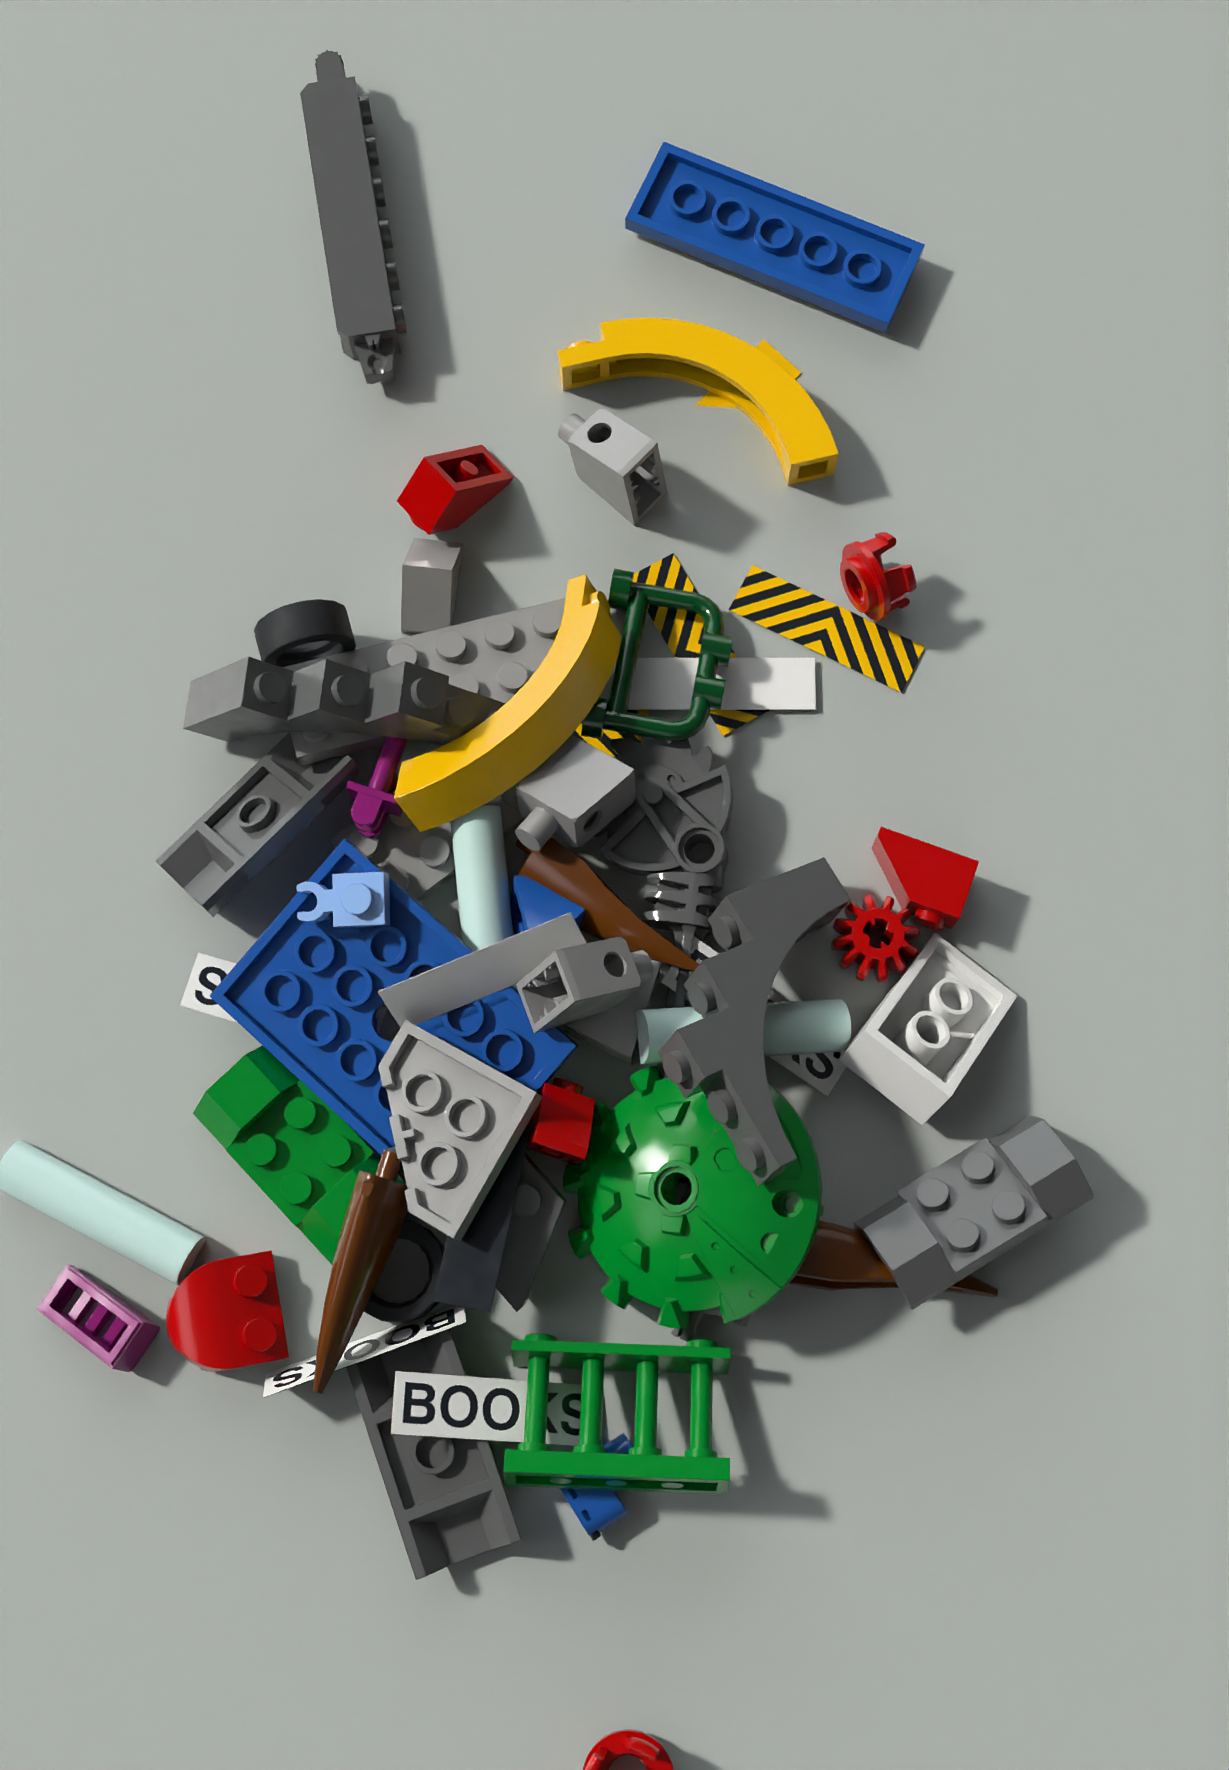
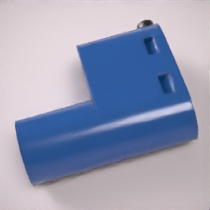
M623 1432L603 1447L606 1448V1453L629 1454V1449L633 1446ZM560 1488L585 1531L593 1541L601 1536L600 1532L628 1514L615 1490Z

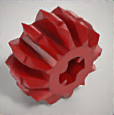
M871 894L865 895L862 903L863 910L857 904L849 902L844 908L848 919L836 918L832 928L843 936L832 940L831 949L834 951H848L839 962V966L842 969L849 968L854 962L860 965L856 973L857 980L864 981L869 970L873 969L877 982L884 983L888 979V968L900 976L907 969L903 958L914 959L918 954V948L908 941H912L919 936V928L903 926L912 913L908 908L902 909L896 915L891 912L894 898L890 896L886 897L881 908H877L875 898ZM872 929L882 932L880 936L882 943L878 948L869 946L870 937L868 935Z

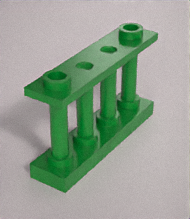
M545 1333L528 1334L524 1337V1340L512 1339L513 1366L528 1367L524 1443L518 1444V1450L505 1449L503 1472L506 1486L727 1495L730 1482V1458L717 1457V1452L712 1450L713 1374L728 1375L731 1348L719 1347L717 1342L706 1339L688 1341L686 1346L557 1341L555 1336ZM550 1368L582 1369L579 1445L573 1447V1452L551 1451V1446L546 1444ZM604 1370L637 1371L634 1447L629 1449V1454L606 1453V1448L601 1446ZM658 1372L691 1373L690 1449L684 1452V1456L662 1455V1450L656 1448Z

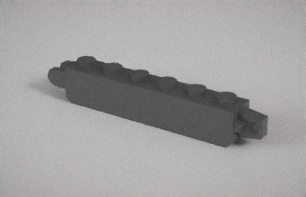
M326 49L325 52L317 54L318 58H315L318 82L308 83L300 92L337 332L341 338L343 353L353 360H359L366 383L375 384L381 381L395 380V354L401 353L398 334L407 333L402 303L393 305L391 291L400 290L396 263L395 261L386 262L384 249L393 248L388 218L379 220L378 207H385L386 200L382 178L372 177L371 166L380 164L375 136L366 137L364 125L373 124L368 95L359 96L355 76L346 77L341 55H338L337 51L333 52Z

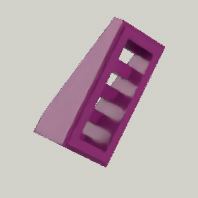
M67 1264L37 1308L40 1313L110 1368L124 1372H131L136 1367L160 1331V1327L140 1311L70 1264ZM78 1287H80L84 1292L67 1315L62 1310ZM98 1301L99 1305L84 1326L80 1324L94 1302ZM112 1314H115L117 1316L103 1338H100L98 1334Z

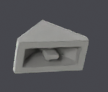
M414 538L402 564V633L420 634L453 625L463 543Z

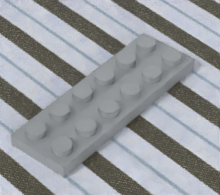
M565 598L282 668L297 671L324 659H329L372 674L407 661L448 675V684L507 703L532 677L552 647L561 626ZM290 732L299 766L384 745L387 736L357 733Z

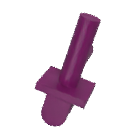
M387 736L368 787L351 781L347 783L346 789L354 802L351 809L352 819L360 834L366 838L377 837L382 832L388 814L399 817L402 815V808L395 801L394 795L389 793L396 791L398 781L396 770L408 739Z

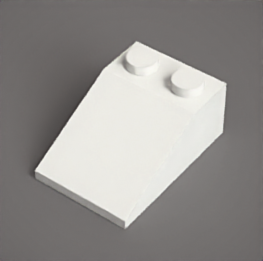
M934 933L838 1060L923 1125L952 1096L1018 995L937 933Z

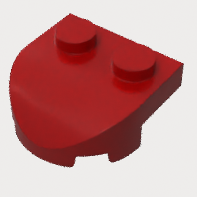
M272 1250L211 1261L197 1268L181 1281L169 1299L166 1310L168 1337L178 1354H182L184 1358L200 1367L201 1370L210 1372H226L289 1358Z

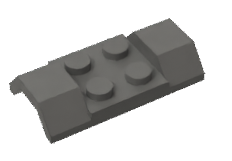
M289 732L170 846L156 862L199 905L214 917L263 868L271 864L275 856L300 832L311 824L312 820L346 788L348 781L352 782L360 774L358 766L348 755L344 758L338 756L299 766L291 733Z
M1030 1115L989 1141L986 1137L899 1189L897 1197L853 1224L854 1228L859 1230L865 1239L869 1241L886 1265L904 1299L913 1310L1094 1198V1195L1074 1155L1044 1119Z
M451 1329L346 1367L416 1580L486 1551L522 1540L489 1440L391 1434L395 1371L466 1376Z

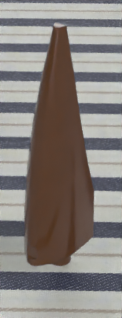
M551 837L539 851H533L523 845L519 839L517 840L516 846L529 855L518 876L525 875L584 908L585 913L581 924L582 931L601 940L622 937L626 940L630 952L643 950L649 955L651 960L692 972L699 966L696 961L640 920L585 861Z
M383 1150L376 1175L363 1171L358 1172L334 1255L325 1297L317 1346L313 1392L323 1394L398 1240L408 1209L405 1190L408 1189L407 1185L396 1182L402 1165V1161L397 1158V1153Z
M819 1220L813 1244L804 1263L789 1283L790 1285L829 1291L899 1288L886 1265L859 1230ZM968 1275L944 1290V1292L979 1296H998V1289L972 1275Z

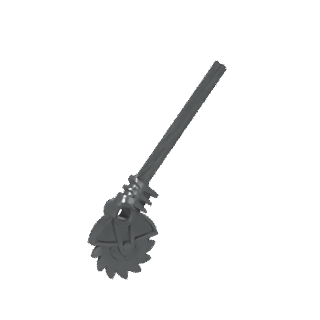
M642 736L643 744L624 738L612 739L610 741L611 747L618 755V757L613 758L634 769L636 799L593 837H598L608 831L607 841L598 849L601 855L610 863L626 872L647 876L646 880L649 883L658 886L657 892L644 895V899L647 902L656 906L655 911L642 913L641 920L649 927L672 930L674 933L673 945L691 958L694 937L705 943L707 936L713 933L712 927L708 922V915L716 910L720 901L711 897V894L722 890L724 872L729 862L728 851L723 837L731 820L734 799L727 767L724 765L711 771L713 764L711 748L709 746L702 747L693 756L689 739L668 743L666 740ZM699 843L712 845L715 851L709 861L696 864L688 859V854L693 846ZM679 968L676 992L668 987L665 1008L692 1007L691 1003L686 1000L687 990L683 985L689 978L688 970ZM657 1063L661 1078H668L663 1064Z

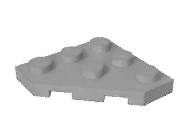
M405 1020L378 1068L382 1087L387 1090L392 1113L389 1120L397 1158L402 1161L408 1189L405 1190L408 1210L411 1214L461 1242L543 1097L530 1088Z

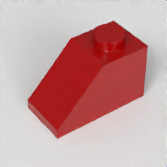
M483 445L472 446L423 457L398 497L397 502L410 515L414 525L424 530L428 535L459 527L505 489L514 477Z
M881 826L871 849L901 909H910L911 915L914 916L913 921L922 927L936 931L943 930V927L952 929L960 919L979 861Z
M554 1078L552 1085L544 1083L538 1093L543 1098L533 1114L526 1149L566 1163L584 1160L589 1147L595 1099L583 1096V1086L565 1079Z

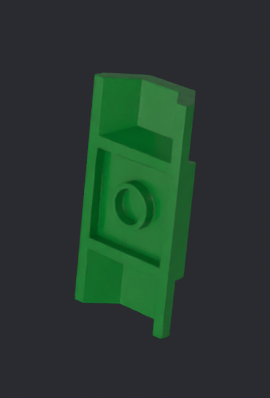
M262 1045L245 1054L208 1088L193 1114L332 1265L358 1172L363 1171L376 1175L380 1157L340 1116ZM397 1177L396 1182L401 1183V1184H404V1183Z

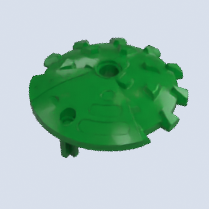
M658 1066L646 1067L630 1076L629 1079L635 1091L621 1100L612 1110L603 1102L594 1106L591 1126L593 1136L589 1142L586 1157L582 1164L568 1162L565 1167L563 1189L565 1193H578V1210L581 1226L568 1231L570 1245L579 1259H583L591 1253L593 1254L598 1264L610 1277L608 1282L601 1288V1293L616 1306L626 1309L634 1296L645 1303L661 1308L657 1325L668 1328L689 1329L690 1312L720 1308L724 1324L742 1320L766 1306L787 1287L801 1268L813 1244L820 1216H823L824 1206L822 1205L821 1171L812 1138L794 1107L779 1091L768 1083L773 1105L782 1129L797 1159L775 1179L758 1186L751 1173L746 1171L739 1163L735 1146L723 1125L712 1116L703 1091L685 1099L677 1084L673 1083L669 1078H661ZM687 1176L692 1185V1192L689 1199L680 1205L676 1201L674 1190L679 1180Z

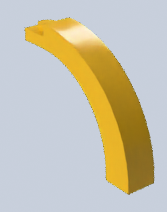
M652 317L625 318L601 322V341L593 343L590 341H578L569 345L566 349L557 350L559 376L563 391L626 377L649 376L684 381L721 396L751 419L771 444L782 467L787 485L831 476L835 473L839 456L838 449L825 419L806 390L787 370L771 357L751 344L726 332L702 324L677 319Z
M586 574L568 580L564 613L558 634L547 656L527 683L497 712L466 734L433 751L402 761L394 799L420 832L466 815L519 783L546 761L573 734L602 694L616 663L622 636L610 618V606L605 594L602 591H596Z

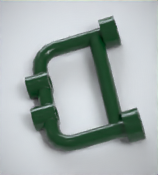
M614 568L608 603L612 609L627 611L610 697L609 699L598 698L591 711L583 720L581 736L602 739L604 730L667 741H683L691 738L704 728L710 714V708L721 710L726 680L716 678L718 665L728 667L733 637L724 636V616L719 606L709 597L695 592L633 582L634 572ZM648 605L693 612L700 615L705 622L690 710L688 715L679 721L627 713Z

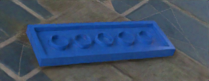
M664 141L625 217V229L884 333L887 332L925 246L923 243Z

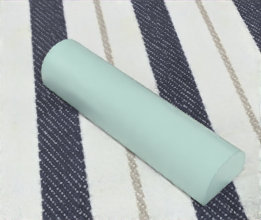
M494 805L481 806L466 815L450 821L462 941L474 952L514 936L501 807Z
M842 999L767 1003L764 1021V1057L841 1052L848 1047L851 1038V1020L848 1007ZM693 1007L643 1009L636 1011L640 1064L662 1063V1058L658 1053L659 1050L677 1029L703 1019L702 1015L697 1013Z
M19 1140L14 1143L0 1161V1191L176 1285H179L186 1277L207 1239L25 1141Z

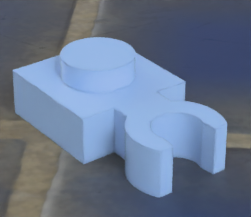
M389 873L332 874L333 889H327L325 886L315 882H302L297 885V892L314 893L317 897V906L314 910L310 912H297V919L316 923L326 919L330 913H333V927L337 928L390 926Z

